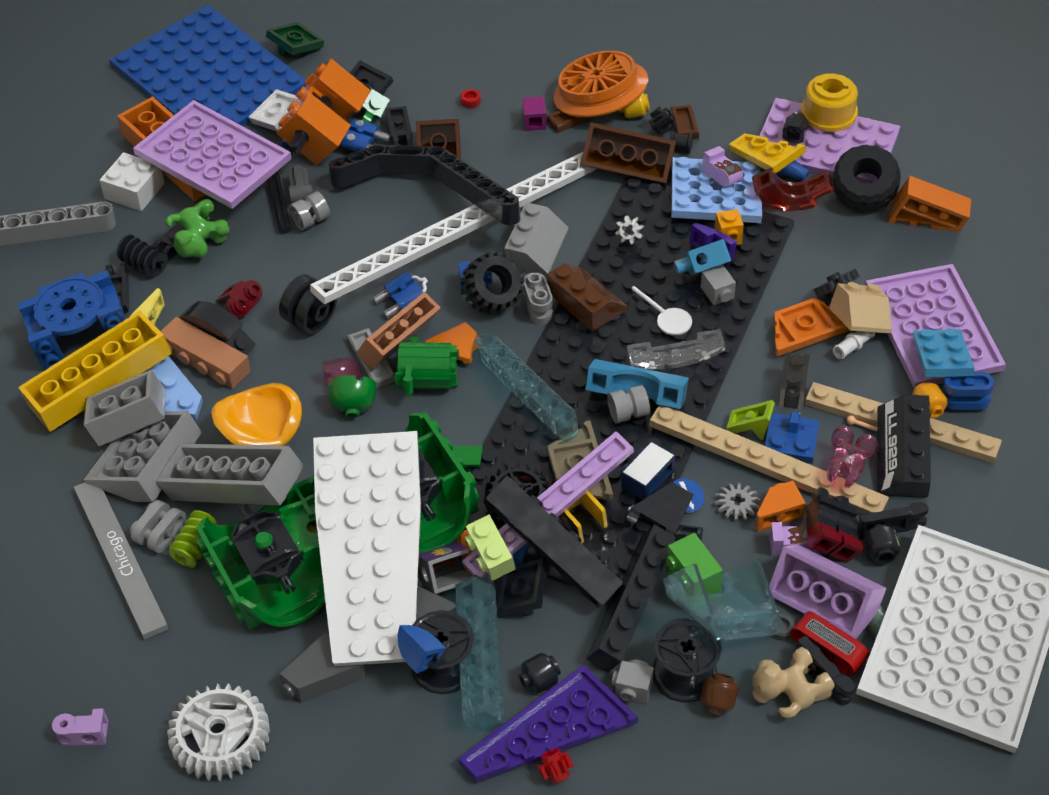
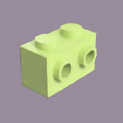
M490 515L466 526L468 536L465 537V540L471 551L476 550L479 556L476 560L483 573L487 571L493 581L515 570L513 557Z

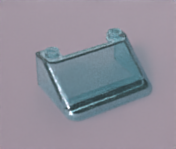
M759 559L753 560L731 572L724 573L722 575L721 593H706L697 564H691L663 578L667 596L719 641L774 636L782 631V621Z

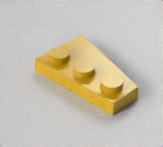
M746 133L729 144L731 152L773 174H776L806 153V147L803 144L790 146L787 141L780 140L778 143L768 141L767 137Z

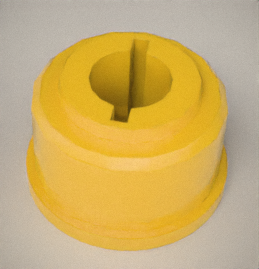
M835 73L822 74L809 81L806 87L805 99L801 106V113L807 118L808 125L827 132L841 131L852 126L858 115L857 87L847 77Z

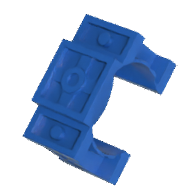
M107 270L85 278L82 272L38 288L40 295L17 303L25 321L29 343L44 371L65 358L54 335L65 336L78 333L91 326L97 319H99L104 332H107L126 320L122 303Z

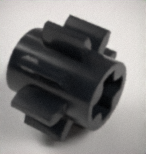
M658 107L650 113L652 118L649 120V124L656 133L662 131L665 134L674 128L672 122L675 121V117L668 108L665 107L662 110L661 107Z

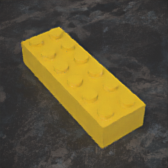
M138 311L18 388L28 407L51 432L84 411L88 396L142 374L172 353L164 335L141 311Z

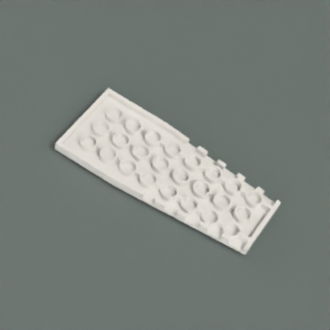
M417 431L313 438L315 514L333 665L349 666L406 662L401 656L398 647L397 634L399 625L412 626L416 621L421 520Z

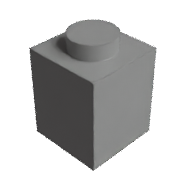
M723 264L702 271L701 288L713 305L734 299L736 282Z

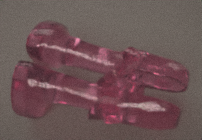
M840 426L834 429L831 436V443L835 454L828 464L827 479L834 483L838 475L845 476L846 482L844 487L850 488L856 483L858 477L863 472L865 467L864 461L871 458L877 451L878 442L872 435H861L855 443L852 455L847 456L854 441V433L850 428Z

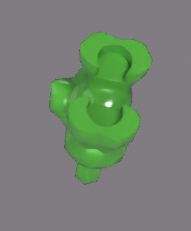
M204 199L193 207L184 208L180 213L171 214L165 218V224L168 227H171L173 223H179L181 227L186 229L178 231L174 239V248L182 258L204 257L208 252L205 242L207 238H211L217 244L226 241L229 234L227 222L224 219L214 222L208 221L211 219L208 216L209 212L214 211V205L210 199Z

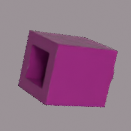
M544 96L522 98L525 131L546 130Z

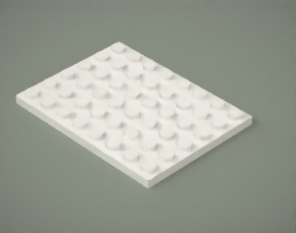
M918 525L856 694L1016 753L1049 647V571Z

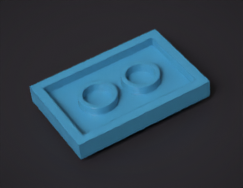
M923 329L921 331H913L912 340L925 377L974 376L975 367L961 329Z

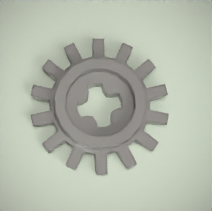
M730 483L728 484L729 490L721 487L720 491L723 493H716L715 497L719 498V500L715 501V505H722L718 512L725 511L724 517L726 518L732 515L736 521L738 516H742L744 520H747L746 514L749 513L751 516H754L755 512L752 509L759 510L760 508L756 504L760 502V498L753 497L757 495L756 491L748 492L750 490L749 485L741 490V483L737 484V489ZM739 496L745 502L735 505V502L731 500H735V497Z

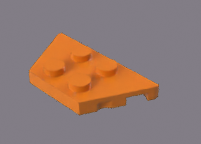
M812 298L774 312L776 356L787 354L850 330L829 309L830 306H827L817 298Z

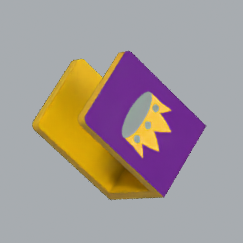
M589 491L558 516L568 532L571 530L581 538V544L584 542L582 527L569 512L571 509L582 504L604 529L608 527L605 508Z

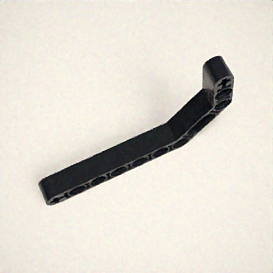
M374 145L329 163L330 179L333 187H346L378 174L432 175L500 223L514 225L521 220L519 198L442 147Z

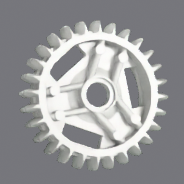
M217 683L215 690H210L206 686V692L200 693L196 690V697L186 696L187 704L178 703L179 711H173L172 716L174 720H169L170 729L167 730L168 744L173 758L178 761L181 768H186L188 774L195 771L196 777L199 779L205 773L208 781H210L212 775H217L218 780L221 781L223 774H227L230 779H232V772L238 771L242 775V767L245 765L252 769V759L260 761L259 752H265V744L269 743V719L263 704L259 703L257 696L251 697L249 690L242 693L241 687L237 686L233 691L229 683L225 689H221ZM227 707L234 708V710H222L215 708ZM222 723L225 725V729L220 733L210 731L214 724ZM193 734L200 752L195 753L187 747L185 742L186 735ZM248 735L247 741L239 749L235 750L245 736Z

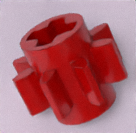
M554 748L540 756L542 763L537 764V767L544 780L549 778L551 783H557L570 776L568 769L574 767L566 751L561 753L559 748Z

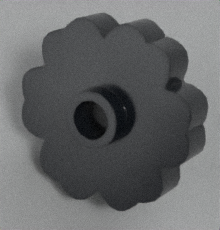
M856 268L841 275L839 272H836L826 277L827 282L813 290L817 298L829 293L832 299L838 283L848 284V282H852L860 276Z

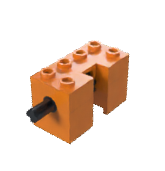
M330 59L326 64L321 63L316 68L315 75L311 73L304 81L306 86H303L297 92V101L294 100L287 108L289 113L288 115L285 114L279 121L280 128L276 133L289 144L287 148L290 149L289 152L291 154L295 153L298 155L300 152L316 166L339 146L351 126L346 122L347 119L354 112L358 113L371 92L369 88L333 59Z

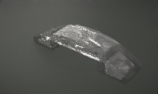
M721 329L697 333L696 340L651 347L650 342L627 345L631 366L643 369H669L687 366L704 361L725 350Z

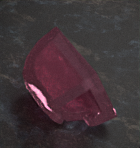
M338 358L322 362L327 386L328 383L331 384V379L339 376L355 375V380H360L362 376L361 367L354 359Z

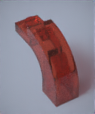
M772 168L752 176L754 191L759 199L769 207L782 211H801L818 206L816 199L834 191L831 175L827 170L801 182L784 181L777 176Z

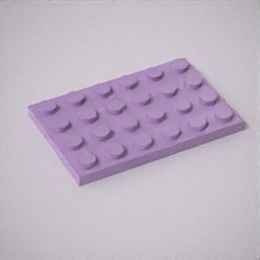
M775 98L760 136L767 137L768 141L778 143L780 140L786 141L782 138L786 118L794 112H801L802 103ZM857 116L852 126L836 132L821 131L808 125L804 142H788V145H805L806 153L798 157L796 161L809 170L810 173L833 178L836 162L843 153L852 147L866 144L876 145L892 154L900 132V126ZM862 173L855 177L861 183L867 184L878 180L876 176L870 173Z
M194 100L133 148L134 154L231 209L292 159L291 152Z
M953 264L866 280L865 286L868 284L878 285L889 298L892 331L887 334L913 388L924 382L941 384L945 380V377L924 376L912 340L913 331H921L923 329H961L975 367L974 372L991 374L1005 370L1006 363Z

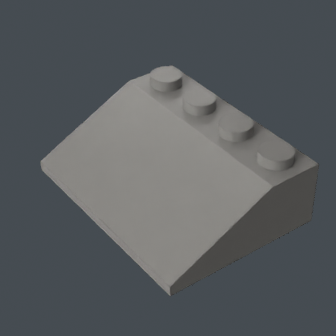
M165 411V417L159 423L148 425L139 429L134 434H127L112 442L83 481L133 502H153L162 490L155 481L180 444H195L202 432L188 411Z

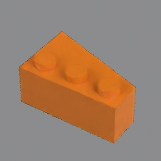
M909 176L890 204L888 223L895 224V221L910 222V226H917V223L931 225L933 229L960 232L970 218L971 199Z

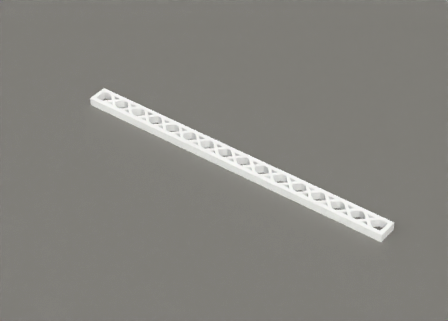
M583 152L506 190L519 198V206L522 207L526 202L530 203L597 169L580 165ZM472 205L310 284V292L322 303L327 304L496 219L476 205ZM323 289H333L327 293L323 291Z

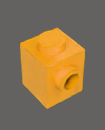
M738 209L716 212L715 230L737 241V245L742 244L744 224Z

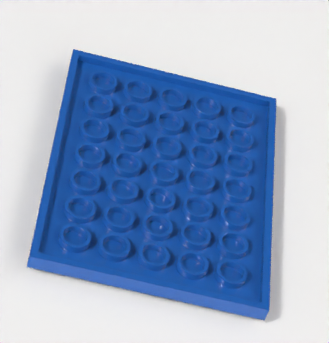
M210 5L202 7L198 11L109 59L110 65L149 98L154 97L173 115L177 114L194 100L241 126L251 122L249 116L276 89L296 95L303 86H306L304 83L306 79Z

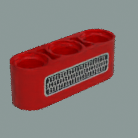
M806 612L790 630V635L795 642L798 643L800 638L807 636L812 643L819 647L821 653L845 675L852 676L869 657L868 649L861 642L814 612Z

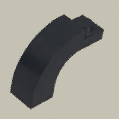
M195 302L178 317L245 355L256 345L241 329L244 325L224 308L211 302Z

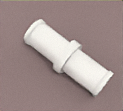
M856 331L855 333H849L845 340L833 347L834 355L838 359H844L851 352L861 349L866 341L875 336V332Z

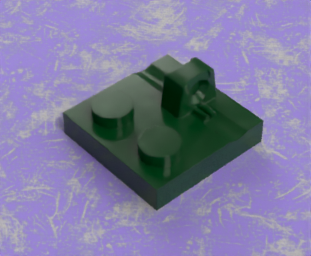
M299 22L270 28L266 31V37L278 45V54L283 57L314 51L315 49L323 48L324 45L322 38Z

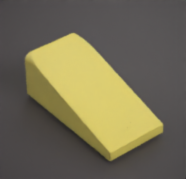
M157 288L132 315L141 311L155 325L165 306L161 289Z

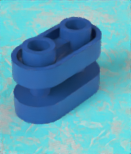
M974 372V376L945 377L943 393L948 402L946 408L951 410L986 409L991 401V392L994 386L993 377L984 372Z

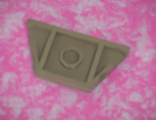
M590 420L584 422L583 427L575 433L570 431L561 440H556L547 446V453L555 481L559 480L598 447ZM607 475L589 490L595 498L613 500V492Z

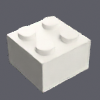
M124 152L100 179L104 199L138 211H142L165 184L162 169L142 158Z

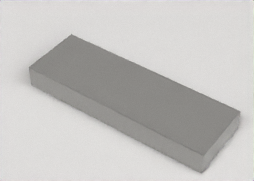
M369 328L347 335L348 342L367 377L374 379L376 382V388L395 382V374L387 360H384L372 370L356 354L364 341L372 334Z

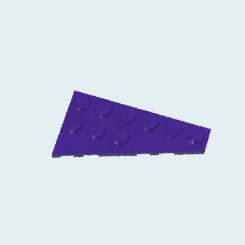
M582 665L459 758V764L476 782L539 760L541 759L540 756L548 750L559 748L560 751L637 724L638 717L586 666Z

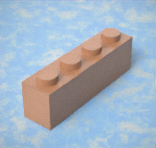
M424 291L371 334L356 354L372 370L399 349L400 342H407L428 325L441 307Z
M177 316L160 331L166 339L172 356L178 358L183 364L194 367L201 374L215 379L220 385H226L234 389L251 372L247 355Z

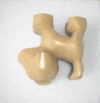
M803 647L798 648L792 654L793 659L790 661V667L785 670H781L780 666L772 660L759 661L752 678L754 688L752 693L756 702L767 703L783 692L789 697L791 705L779 708L778 710L784 718L795 716L800 710L810 707L813 702L831 697L832 689L834 688L833 680L826 672L817 676L814 683L807 682L804 675L811 670L808 666L813 663V659L809 651Z

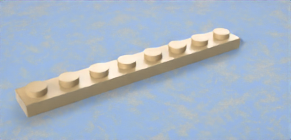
M813 382L805 400L806 406L845 418L854 416L856 420L876 427L877 407L884 404ZM930 418V444L994 464L1001 446V439Z

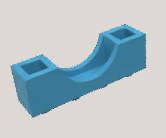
M594 359L588 369L585 390L608 394L618 390L627 392L630 387L643 385L648 398L654 400L657 405L681 409L686 399L689 378Z

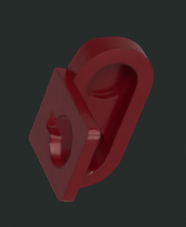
M242 280L229 286L216 301L220 303L228 299L225 306L226 310L238 319L244 317L261 299L262 288L254 280L246 282Z

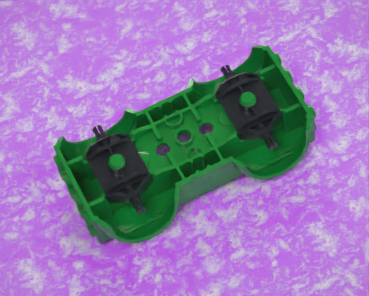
M426 412L409 415L408 426L404 431H417L421 496L419 554L453 543L465 529L469 516L479 511L477 500L480 499L474 487L477 485L474 476L470 471L466 473L462 458L458 453L454 455L452 452L453 447L448 437H442L439 424L435 419L431 420ZM314 475L293 485L280 506L264 505L257 512L252 513L249 505L244 504L245 510L242 506L239 508L243 520L227 525L213 524L209 517H206L196 527L200 536L196 541L207 565L211 568L218 585L221 586L227 602L232 606L238 622H245L248 630L262 623L277 627L294 626L315 615L325 603L318 532L311 533L307 530L310 523L312 525L317 524Z

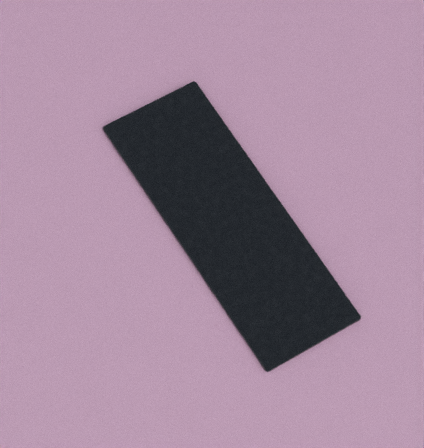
M628 176L579 267L583 268L627 305L628 310L592 332L562 305L558 304L483 444L481 466L471 467L469 470L475 478L477 485L474 487L480 499L477 500L479 511L469 516L467 525L490 515V511H487L483 503L485 485L490 482L489 478L491 475L497 476L496 472L498 469L505 471L507 465L513 469L517 463L520 468H524L528 464L530 471L537 468L539 475L544 474L546 481L553 485L556 481L548 457L547 446L556 440H561L570 431L575 433L583 427L584 422L590 420L598 446L617 431L634 448V452L607 474L613 492V500L596 498L606 510L608 527L604 529L582 504H579L569 512L581 524L584 539L582 545L586 549L591 548L596 551L601 557L600 561L606 567H613L620 574L621 577L619 579L622 580L641 536L654 525V523L640 515L631 529L622 525L629 512L628 508L642 501L621 488L620 472L623 466L627 463L630 464L639 449L645 448L650 441L676 455L675 471L655 491L657 492L669 483L680 479L695 445L649 426L650 419L659 406L650 398H648L650 404V414L648 416L634 418L631 415L630 420L615 423L608 406V394L585 390L589 366L594 359L688 377L685 402L681 409H673L706 422L794 227V220L762 211L761 223L743 222L742 244L736 245L733 261L723 264L736 282L734 299L713 305L701 288L702 271L692 275L689 274V271L677 274L673 262L684 258L683 253L696 249L689 244L692 225L696 223L715 229V220L671 217L672 187ZM625 216H629L630 220L638 217V225H644L639 230L642 238L635 236V243L633 244L630 243L629 239L621 242L623 237L620 234H615V232L620 230V226L616 223L618 221L625 223ZM632 225L625 227L628 235L634 233ZM696 256V261L698 264H700L701 260L698 256ZM632 287L638 288L664 310L679 308L688 312L692 318L691 328L682 335H669L662 332L657 324L658 315L661 312L635 293ZM491 518L497 530L506 524L503 522L499 525L497 518ZM530 546L523 559V563L543 557ZM549 564L547 578L573 586ZM615 591L614 594L610 597V599H613V598H614V595H615L616 591Z

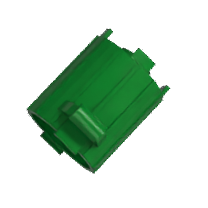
M411 337L409 342H400L395 385L399 386L400 389H404V394L406 395L413 394V389H451L452 387H458L459 379L456 378L459 349H457V345L444 342H419L418 337Z

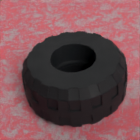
M866 144L852 147L843 153L836 162L833 173L834 191L838 199L851 209L861 212L877 211L886 207L897 195L901 179L900 168L896 158L889 151L879 146ZM862 173H870L876 176L878 180L867 184L861 183L855 177Z

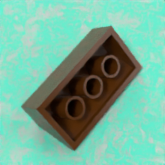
M590 122L580 165L666 184L676 141Z

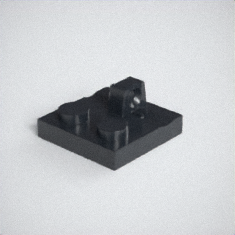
M361 60L350 72L352 76L367 88L373 89L381 95L394 82L391 76Z
M544 558L518 564L515 565V570L499 577L493 613L498 618L518 613L529 616L533 615V610L542 608L549 563Z

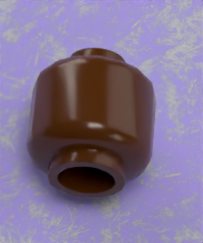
M714 672L712 676L705 678L700 701L708 707V712L723 715L724 711L734 709L739 690L737 683L734 682V677Z

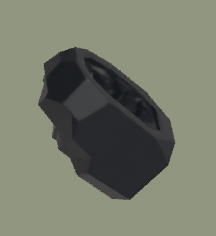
M794 112L786 118L782 138L787 142H804L808 129V120L803 113Z

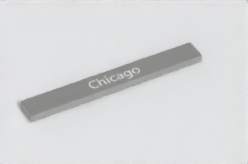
M85 482L74 486L75 493L143 639L145 640L169 630L103 489Z

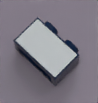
M650 441L645 448L639 449L630 464L627 463L623 466L620 472L621 488L644 500L652 495L675 471L676 455Z

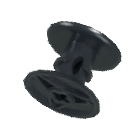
M439 610L421 616L412 626L428 631L446 648L439 659L434 656L425 664L428 667L426 670L416 673L412 669V675L418 685L428 692L442 695L455 693L469 684L474 678L477 669L476 655L472 650L474 642L473 629L464 617L455 612Z
M693 618L675 619L664 624L657 632L654 641L656 658L652 666L654 667L653 683L660 693L671 700L683 703L700 700L705 678L712 676L714 672L718 673L716 663L719 661L722 647L720 638L715 630L705 622Z

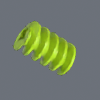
M194 510L190 514L189 519L186 520L185 525L180 529V533L175 537L174 542L170 545L168 553L171 558L186 567L194 568L197 565L196 560L202 557V551L196 541L200 537L196 527L206 517H209L213 524H217L214 517L206 512Z

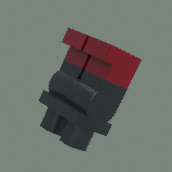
M819 487L812 493V501L805 506V513H807V547L823 554L829 553V556L848 563L863 551V543L857 540L856 533L858 521L855 517L858 515V510L849 506V498L842 495L836 496L834 499L829 498L828 490Z

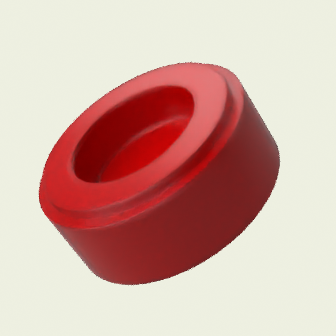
M475 89L464 90L460 94V103L468 109L476 108L481 104V94Z

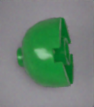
M355 375L331 379V384L328 383L329 401L334 409L345 414L346 417H359L361 413L369 410L375 401L376 382L374 379L363 376V381L355 380Z

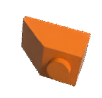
M794 481L778 483L769 488L757 512L755 526L757 532L770 529L772 522H782V525L804 518L806 502Z

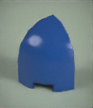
M399 625L397 638L401 656L416 673L426 670L428 667L425 664L434 656L438 659L440 658L446 647L436 637L416 626Z

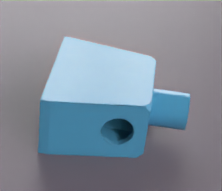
M722 239L683 253L684 258L673 263L677 274L689 271V274L692 275L730 262L731 258L725 241ZM696 256L700 258V264L697 263Z

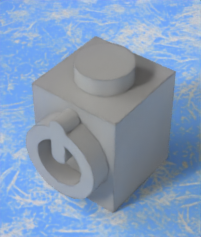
M637 659L630 660L629 662L622 660L620 669L615 670L612 677L611 685L616 686L615 695L626 702L647 704L653 684L654 667H650L646 662Z

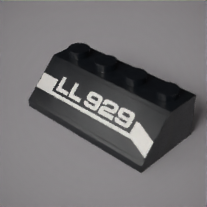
M902 395L877 407V492L885 496L928 497L931 485L929 395Z

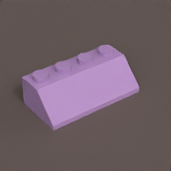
M800 545L783 546L766 594L804 614L808 611L814 612L854 639H857L877 614L886 588Z

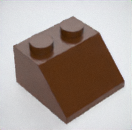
M459 119L416 121L417 146L442 147L461 159Z

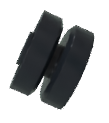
M302 274L294 278L283 292L279 304V314L282 319L292 325H296L304 332L315 334L321 331L333 316L337 299L327 304L322 303L310 292V284L317 280L308 274ZM323 289V291H324L325 293H327V292L333 290V289Z

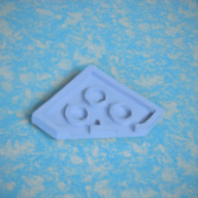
M169 356L145 371L147 372L152 369L166 390L165 411H188L192 418L197 421L203 403L202 396Z

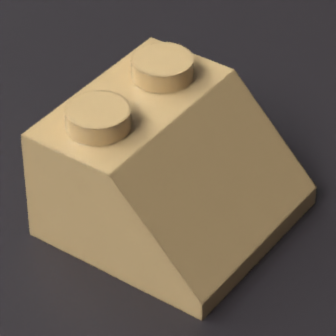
M854 282L837 284L829 309L850 331L891 333L892 324L889 298L881 290V287L875 284L859 285Z

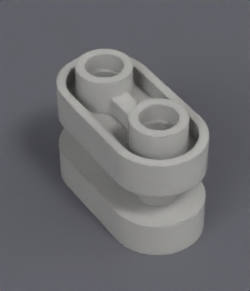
M530 273L524 277V303L530 320L537 325H545L549 323L553 316L552 294L544 275Z
M156 500L150 503L145 513L138 521L132 524L130 528L131 540L140 545L147 544L150 550L161 553L184 526L186 514L177 508L170 509L168 504Z

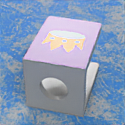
M453 542L420 553L418 569L422 587L437 594L475 581V577L464 570L435 579L432 565L468 553L469 547Z

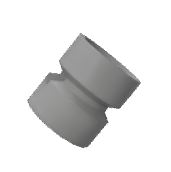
M318 191L306 196L304 201L300 199L288 207L294 224L301 231L313 226L314 221L320 222L330 217L329 206L323 195Z
M643 385L630 387L626 393L623 390L608 393V406L615 423L628 421L631 415L634 418H640L650 414L649 399Z

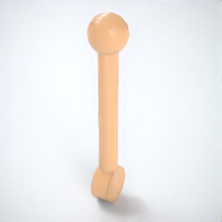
M848 416L846 419L849 425L856 424L877 432L876 426L856 420L854 416Z

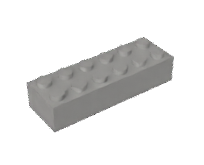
M180 444L155 482L171 501L280 506L294 482L298 479L304 465L289 446Z

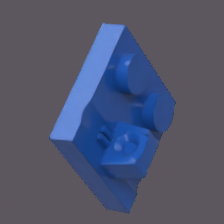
M791 411L790 416L772 413L765 446L802 462L813 464L819 420L800 417V412Z

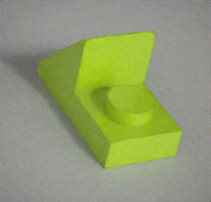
M769 400L732 410L726 429L734 434L752 429L757 437L763 441L775 404L774 401Z

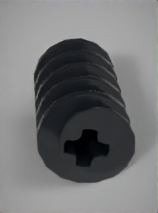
M132 234L124 236L118 244V259L148 277L153 278L160 275L168 264V255L166 253H161L159 249H155L152 245H148L145 241H141Z

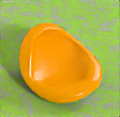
M269 383L218 401L213 406L211 414L215 426L234 445L285 446L293 438L300 425L302 407L298 395L290 387L281 383Z

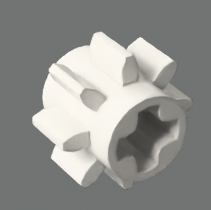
M625 216V223L620 221L616 223L620 226V230L615 232V234H620L623 237L621 242L629 239L630 243L633 244L635 243V236L642 238L639 230L644 225H638V217L630 220L629 216ZM632 225L634 233L628 235L625 227Z

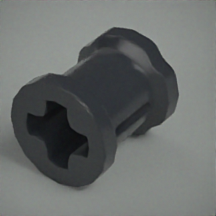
M672 131L670 140L676 141L675 149L687 150V152L691 153L693 133L684 135L676 134L675 131Z

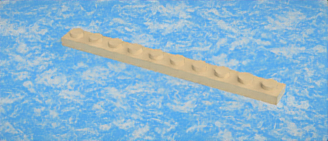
M659 405L650 419V427L785 483L794 481L797 488L809 493H813L819 487L828 490L829 498L834 499L836 496L841 495L849 498V506L856 508L858 513L862 515L884 511L888 503V496L671 407Z

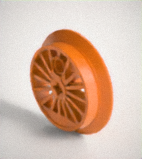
M600 51L576 59L562 70L558 78L559 85L554 92V103L562 113L574 117H595L609 114L628 106L638 99L648 85V75L643 67L636 64L633 58L624 52Z

